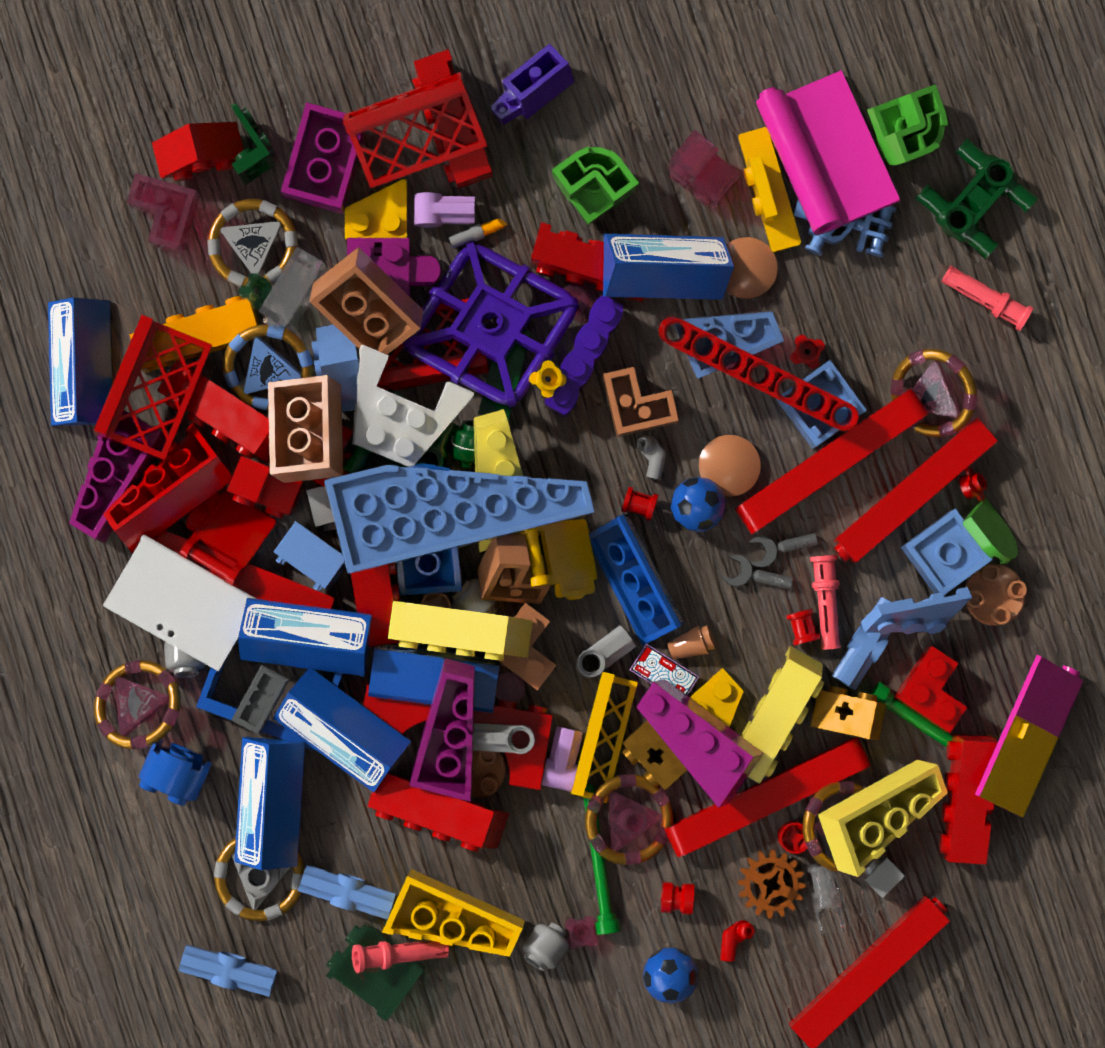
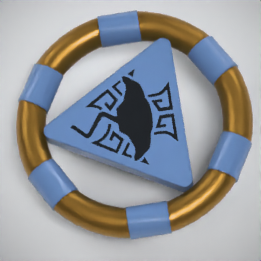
M271 324L257 325L238 333L229 343L223 357V375L228 388L239 400L252 408L269 411L267 398L253 396L250 393L267 389L268 382L313 377V361L304 342L293 332L284 327ZM260 336L284 340L290 344L297 352L302 373ZM255 338L245 387L243 388L236 375L234 361L237 352L249 340Z

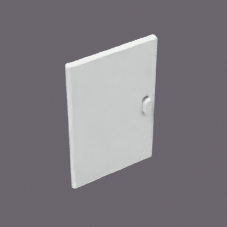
M143 534L140 543L103 606L219 671L238 639L246 599L254 597L235 586L229 585L225 580Z

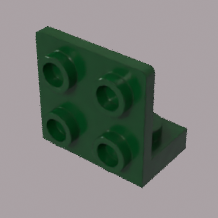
M234 103L230 107L257 147L254 150L251 148L243 150L235 157L236 161L232 163L238 176L246 186L276 166L272 159L276 153L264 133L256 134L255 131L259 127L248 109L244 107L240 110L237 104Z

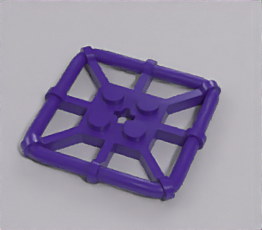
M474 242L466 244L467 247L457 254L437 287H432L430 290V297L422 308L421 329L403 342L404 349L409 351L416 359L451 377L453 383L457 385L462 383L496 403L508 405L509 408L517 406L516 403L527 394L532 386L529 381L530 374L541 369L544 361H551L554 357L553 351L573 321L579 308V302L567 290L533 273L531 267L525 264L520 266L487 247L474 245ZM478 257L514 276L504 294L485 284ZM470 259L477 287L465 303L447 292ZM526 282L554 297L557 301L527 307L513 298L521 285ZM440 303L460 312L451 327L421 334ZM563 312L543 345L522 334L531 319ZM493 317L497 318L496 323L498 326L486 329V324L483 321L485 319L491 320ZM455 339L469 347L457 366L422 348V346ZM517 343L535 353L536 356L513 390L505 360ZM478 353L497 362L505 392L467 373L468 368Z

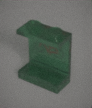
M365 922L361 928L355 925L346 937L345 941L349 945L344 952L340 953L337 950L328 961L326 966L330 970L326 977L330 980L334 977L377 1010L376 1014L387 1021L423 973L425 966L418 961L393 964L392 967L382 970L381 967L364 969L363 972L356 973L352 962L353 945L360 944L362 947L375 946L382 941L389 942L390 945L394 944Z

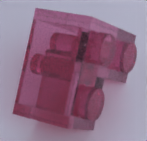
M694 130L671 157L668 170L672 173L669 176L681 187L687 185L695 191L693 196L706 207L710 204L716 208L738 182L741 174L717 156L719 149Z
M135 173L127 204L134 210L155 215L148 242L155 248L183 255L200 198L196 190Z

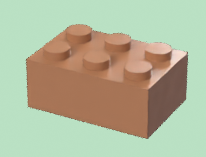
M359 247L313 283L309 302L358 349H360L361 345H365L387 355L421 329L423 309Z
M328 375L268 382L270 475L284 483L343 476L341 384Z

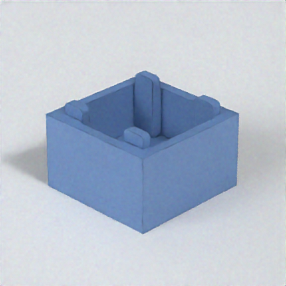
M831 360L802 379L856 407L858 416L866 411ZM793 387L784 392L782 395L784 396L790 394ZM818 393L810 395L807 400L809 409H815L819 406L821 401L820 395ZM776 399L812 450L839 431ZM846 407L839 408L835 413L837 423H842L848 417Z
M956 509L946 513L900 547L933 593L942 592L943 596L993 560L985 554L963 526L962 522L964 520Z
M296 521L274 550V553L279 556L276 559L277 563L285 565L288 562L316 582L313 588L321 591L323 588L330 590L346 568L342 553Z

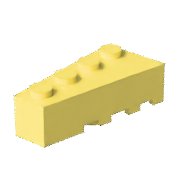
M504 409L475 417V472L523 476ZM492 539L477 542L479 552L486 551Z
M393 601L388 639L399 640V647L417 649L418 643L428 644V651L446 653L447 647L456 648V655L475 657V651L485 652V659L504 661V655L528 658L533 620Z
M792 646L789 647L785 654V665L782 669H777L768 687L770 691L760 699L753 713L754 718L752 722L749 721L741 734V737L764 753L748 776L758 783H761L764 776L770 778L778 764V761L775 760L777 753L780 749L783 751L787 749L793 738V735L790 733L795 723L800 725L809 710L805 705L811 696L813 698L818 696L824 685V682L820 680L822 678L823 664Z
M915 760L818 814L838 871L859 877L866 870L865 866L873 858L878 859L886 851L884 848L891 841L904 835L908 831L906 829L907 826L916 818L920 819L948 793L937 764Z

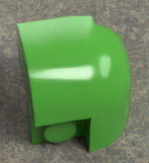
M936 84L867 109L877 137L873 141L881 158L890 165L908 162L939 148L945 126H948L946 112Z
M585 147L552 169V176L558 187L587 225L593 223L609 210L616 208L634 193L639 186V182L622 159L612 150L610 151L602 147Z

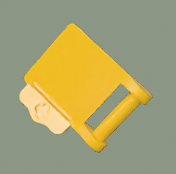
M585 519L560 521L521 531V534H525L533 574V577L530 578L531 587L555 585L556 597H565L568 600L581 599L585 595L594 593V580L597 579V572L588 525ZM538 533L541 534L548 575L545 574Z

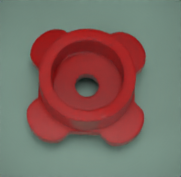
M805 335L797 336L795 338V351L790 355L791 362L796 365L802 363L808 365L810 369H816L820 365L819 356L825 348L824 342L820 339L807 338ZM805 349H809V350H810V354H809V355H806V354H805V352H804Z
M969 466L965 469L966 475L961 476L959 479L961 491L967 499L977 497L978 501L982 502L985 500L983 491L987 489L986 480L981 473H975L973 468Z

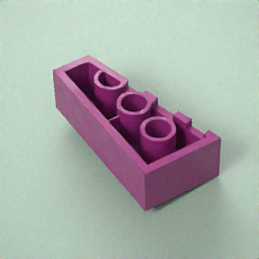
M124 410L122 416L128 414L129 412ZM132 417L120 421L115 431L116 434L126 438L139 433ZM137 418L142 431L152 428V426ZM156 430L144 435L149 447L162 452L166 442L162 432ZM97 436L98 442L93 457H90L87 466L88 473L84 484L81 485L69 524L105 544L113 529L103 513L131 485L138 486L143 481L144 472L152 464L154 465L157 458L114 440ZM141 437L133 440L143 444Z
M447 658L444 659L412 769L409 786L471 802L475 666Z
M665 679L654 681L637 705V709L718 808L731 802L764 754Z

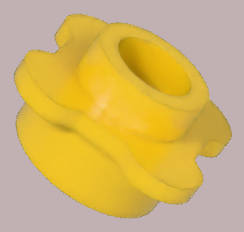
M547 360L542 363L541 369L530 374L529 381L541 390L543 397L550 398L558 387L566 384V376L561 373L560 369L552 361ZM545 377H550V382H547Z

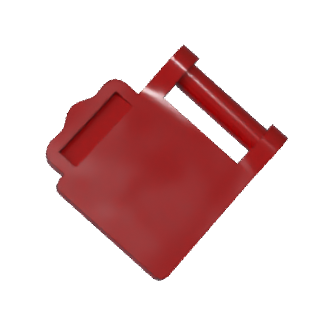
M216 492L191 510L186 521V527L194 533L186 541L179 555L186 559L191 558L223 576L226 578V583L234 586L275 527L276 520L254 507H249L232 500L233 495L228 492H223L221 495ZM200 542L236 563L235 566L232 568L197 548L198 543Z

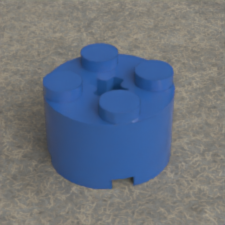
M164 740L153 743L139 774L141 779L139 786L152 793H156L157 790L169 795L167 798L169 801L185 806L187 801L197 800L212 766L211 762L208 761L203 764L202 760L204 757L175 743H172L170 748L162 746Z

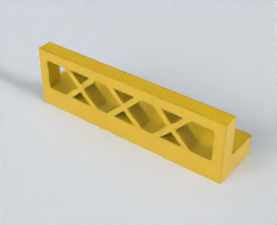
M606 672L601 673L570 794L607 803L609 794L605 799L594 795V793L585 791L588 777L598 771L604 782L614 777L638 682L616 677L614 674ZM612 683L630 687L627 700L615 706L609 696ZM607 702H609L612 709L605 712ZM625 705L623 715L621 716L618 709ZM614 711L621 722L618 731L607 736L602 727L603 718ZM601 732L604 739L597 742L599 734ZM617 735L614 747L610 739ZM607 742L613 752L612 758L609 762L599 766L594 757L595 749L597 746ZM592 761H593V763H594V765L596 766L597 769H595L594 771L590 772L591 765H592ZM609 766V770H608V774H607V778H606V776H605V774L603 773L602 769H604L605 767Z

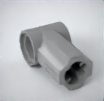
M619 625L578 656L576 669L583 677L594 678L633 650L636 645L628 633ZM593 655L598 659L599 667L595 672H587L583 668L582 660L585 656Z
M474 723L473 751L524 754L530 751L535 744V734L526 725ZM522 730L528 733L530 742L527 747L518 748L513 744L512 736L516 731Z

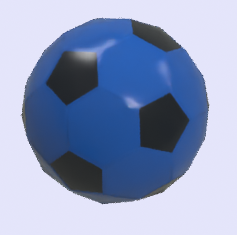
M694 477L683 481L675 489L671 497V510L674 519L681 527L693 532H703L716 527L722 520L726 512V499L723 490L716 482L704 477Z
M668 947L654 952L648 958L644 965L643 981L653 998L663 1003L674 1004L686 1000L693 994L698 985L699 972L697 964L690 954L682 949Z

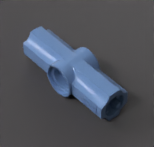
M880 597L876 605L891 601ZM861 624L847 646L849 649L834 670L832 677L847 687L856 690L871 664L878 660L889 641L887 638L890 633H865Z
M306 865L298 890L299 892L328 900L331 905L354 912L359 910L387 920L396 896L394 892L366 884V881L344 873L335 874L310 865Z
M188 944L183 952L179 967L180 972L211 980L210 982L214 985L232 990L240 988L268 997L271 995L277 974V969L246 961V958L224 951L217 953Z

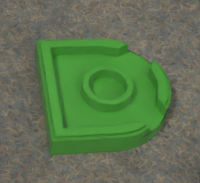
M985 498L984 501L979 502L962 523L986 555L990 558L996 556L1000 559L1001 564H1007L1018 555L1017 543L1007 524L987 498Z

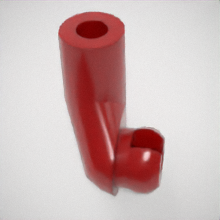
M740 920L724 930L720 953L721 961L735 962L737 945L747 938L751 939L755 934V928L751 923L746 920Z

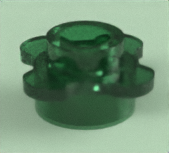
M252 273L248 276V282L239 287L238 293L241 298H246L251 302L254 309L260 310L265 306L264 302L266 299L274 295V289L266 278L261 277L257 273ZM254 289H257L259 293H254Z

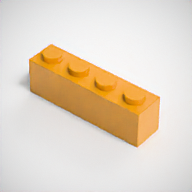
M236 296L225 300L226 305L214 308L213 305H206L195 310L196 314L184 317L183 314L170 316L165 319L166 323L163 325L212 344L210 353L227 348L238 333L247 328L257 326L259 323L252 301L249 298L243 299V296ZM160 331L156 332L153 345L157 353L174 347L170 335ZM175 338L178 345L184 343V341ZM191 344L180 349L186 361L201 356L203 349ZM151 347L148 351L146 358L154 355L151 350ZM176 351L160 357L163 367L173 365L177 359L180 361ZM155 359L143 364L141 371L147 373L160 368Z

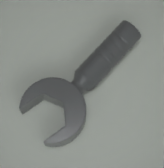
M813 533L782 540L778 544H775L770 538L765 536L755 537L748 543H761L766 554L762 561H750V564L755 567H766L775 560L777 552L785 553L818 545L816 534Z
M741 555L729 557L740 562L741 574L734 579L721 574L722 579L731 586L743 585L750 578H753L756 582L790 590L793 577L763 570L753 571L749 560Z

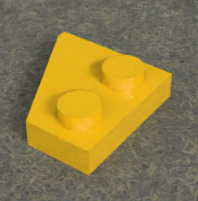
M402 179L346 207L345 240L347 238H407V179Z
M721 668L689 698L730 727L744 691L724 668Z

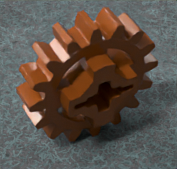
M770 849L769 857H765L762 851H758V860L754 861L748 857L747 861L750 867L748 869L740 867L739 869L745 877L744 879L737 880V884L744 886V889L738 894L740 897L748 896L749 899L744 905L747 908L755 905V914L758 916L763 910H766L768 918L772 919L773 911H777L783 917L785 916V907L794 911L796 908L792 901L794 899H803L797 891L806 887V884L798 882V878L802 877L804 873L802 870L794 871L798 862L794 859L787 863L788 854L785 852L778 858L774 849ZM774 863L769 870L763 872L756 870L761 865ZM785 868L791 876V887L785 884L783 879ZM776 875L775 881L779 884L777 889L771 888L769 892H766L767 886L763 883L764 880H771ZM751 881L758 885L759 894L757 899L752 894ZM778 896L786 897L783 901L777 904L769 905L772 898Z

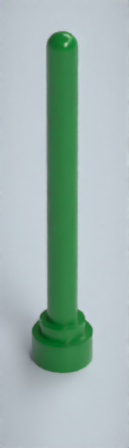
M880 681L875 685L870 694L877 695L876 702L886 704L887 709L946 748L948 741H953L951 735L893 698L894 694L890 692L891 688Z
M586 784L585 791L595 793V788L592 784ZM583 797L585 813L586 809L597 813L596 824L599 833L595 838L589 840L600 915H597L598 921L595 922L596 935L620 932V919H616V913H612L605 858L597 852L603 847L597 802Z

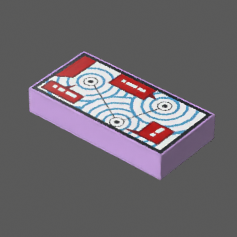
M645 644L630 668V671L651 684L654 681L665 679L685 695L689 694L699 678L648 644Z

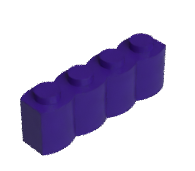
M603 295L595 301L589 313L588 323L579 330L575 338L574 350L567 354L560 366L561 373L566 376V384L558 387L552 397L545 398L546 409L563 418L573 411L578 401L579 390L588 383L593 372L594 363L602 357L606 350L608 336L620 324L623 314L622 304L609 297H603Z

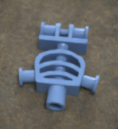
M797 200L793 216L807 220L799 200ZM888 206L880 210L878 218L872 217V213L865 216L864 219L860 218L844 225L846 229L839 236H831L836 229L824 234L814 235L810 227L808 234L813 236L810 245H806L805 249L815 255L822 256L823 252L821 249L825 242L832 245L838 244L849 234L851 229L860 231L856 247L857 252L863 251L866 238L872 239L870 248L866 249V253L883 257L884 252H882L884 242H888L889 236L884 234V230L892 228L893 223L890 222L892 213L896 212V208ZM870 225L877 226V232L870 231Z

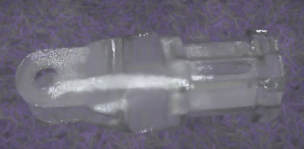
M818 863L807 866V871L811 873L814 891L812 892V899L820 934H824L821 911L826 907L836 911L839 916L841 931L844 932L845 919L839 888L835 887L833 871L822 867Z

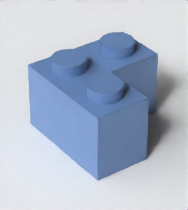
M334 325L315 328L317 341H312V349L315 358L316 376L328 375L341 384L342 412L355 410L358 387L357 374L360 361L358 348Z

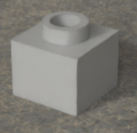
M882 856L880 859L873 858L865 866L866 873L861 878L883 898L904 875L888 858Z

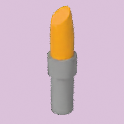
M499 218L481 225L479 223L469 227L470 229L450 236L449 240L454 249L469 242L484 239L485 236L507 226V223Z

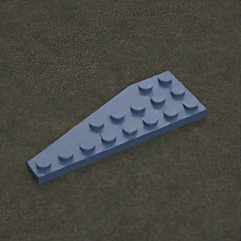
M395 465L376 467L324 481L348 574L594 513L587 481L529 478L527 476H505L455 470L444 471Z

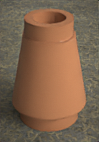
M698 625L673 639V641L667 642L673 660L710 654V650L716 649L714 638L708 625L703 627Z

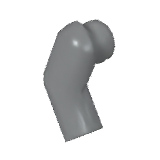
M641 436L637 441V448L649 461L646 477L661 480L666 451L653 436Z

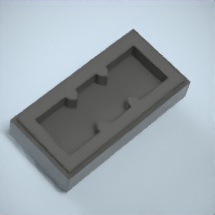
M261 665L231 721L260 735L290 679Z

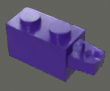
M548 44L502 81L505 92L490 107L493 115L503 125L521 114L526 119L531 117L574 83L569 63L551 44Z

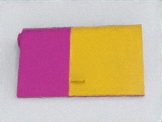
M1036 655L975 795L1022 818L1024 817L1084 680L1079 678V671L1065 665L1061 668L1042 656Z

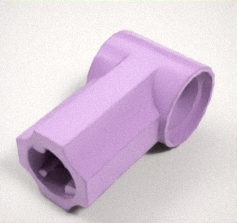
M431 192L416 193L414 200V225L417 227L434 228L441 227L442 224H475V197L442 196V194Z
M556 727L550 757L547 758L541 782L542 786L571 792L576 775V759L583 732Z

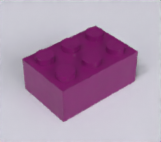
M306 102L281 189L284 198L344 214L359 161L349 133L347 134L343 124L344 114L347 113ZM367 131L357 134L361 145L364 144Z

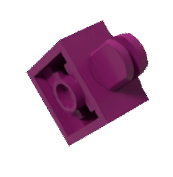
M347 238V256L359 247L410 298L411 286H433L440 279L441 269L436 258L432 256H411L410 238Z

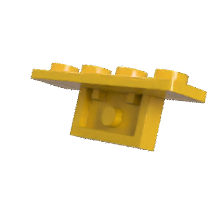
M763 127L739 134L738 140L747 167L743 169L747 186H752L755 194V198H752L753 208L756 216L761 215L771 251L775 253L799 246L801 244L800 236L767 128Z

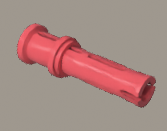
M950 265L941 283L959 291V293L991 310V314L996 319L1001 317L1015 325V329L1019 332L1034 309L1030 305L1026 307L1015 301L1008 292L1001 294L952 265Z
M838 555L810 557V562H813L815 578L812 588H814V591H817L821 650L841 648L836 589H839L840 581L836 580L835 561L838 559Z
M431 940L390 945L389 942L382 941L378 945L367 947L357 944L353 945L352 948L353 967L356 973H361L364 969L381 967L382 970L392 967L393 964L448 958L449 945Z

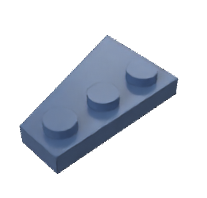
M771 311L682 319L752 355L784 341ZM675 323L674 326L680 337L682 327L680 324ZM704 337L696 342L695 348L698 354H704L709 350L710 341L708 338ZM734 351L727 353L723 360L725 367L737 362L738 355ZM686 354L697 379L718 370Z
M968 587L957 589L956 595L944 597L942 592L934 593L928 599L918 603L909 598L878 604L861 621L865 633L888 634L890 632H904L905 634H912L915 632H928L935 634L946 627V624L962 609L972 596Z

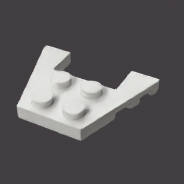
M361 345L359 349L360 361L357 374L358 387L352 444L407 467L413 466L471 400L474 392L451 382H446L435 411L377 387L389 356Z

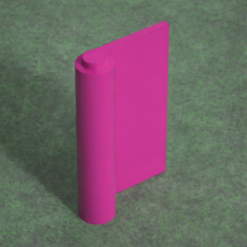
M842 70L785 94L784 90H777L776 87L768 88L759 94L760 98L756 101V105L814 235L830 232L900 202L898 193Z

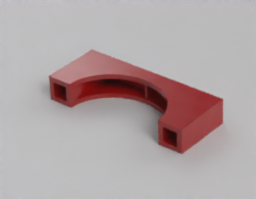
M367 684L363 706L399 733L403 734L412 726L427 720L431 707L430 704L368 696L369 684ZM498 700V704L494 705L493 713L474 711V723L526 725L533 730L536 740L530 751L524 754L504 753L510 770L509 785L540 790L553 715L547 714L546 707L529 705L527 711L516 709V702ZM519 730L513 734L512 742L518 748H525L529 745L530 737L525 731Z

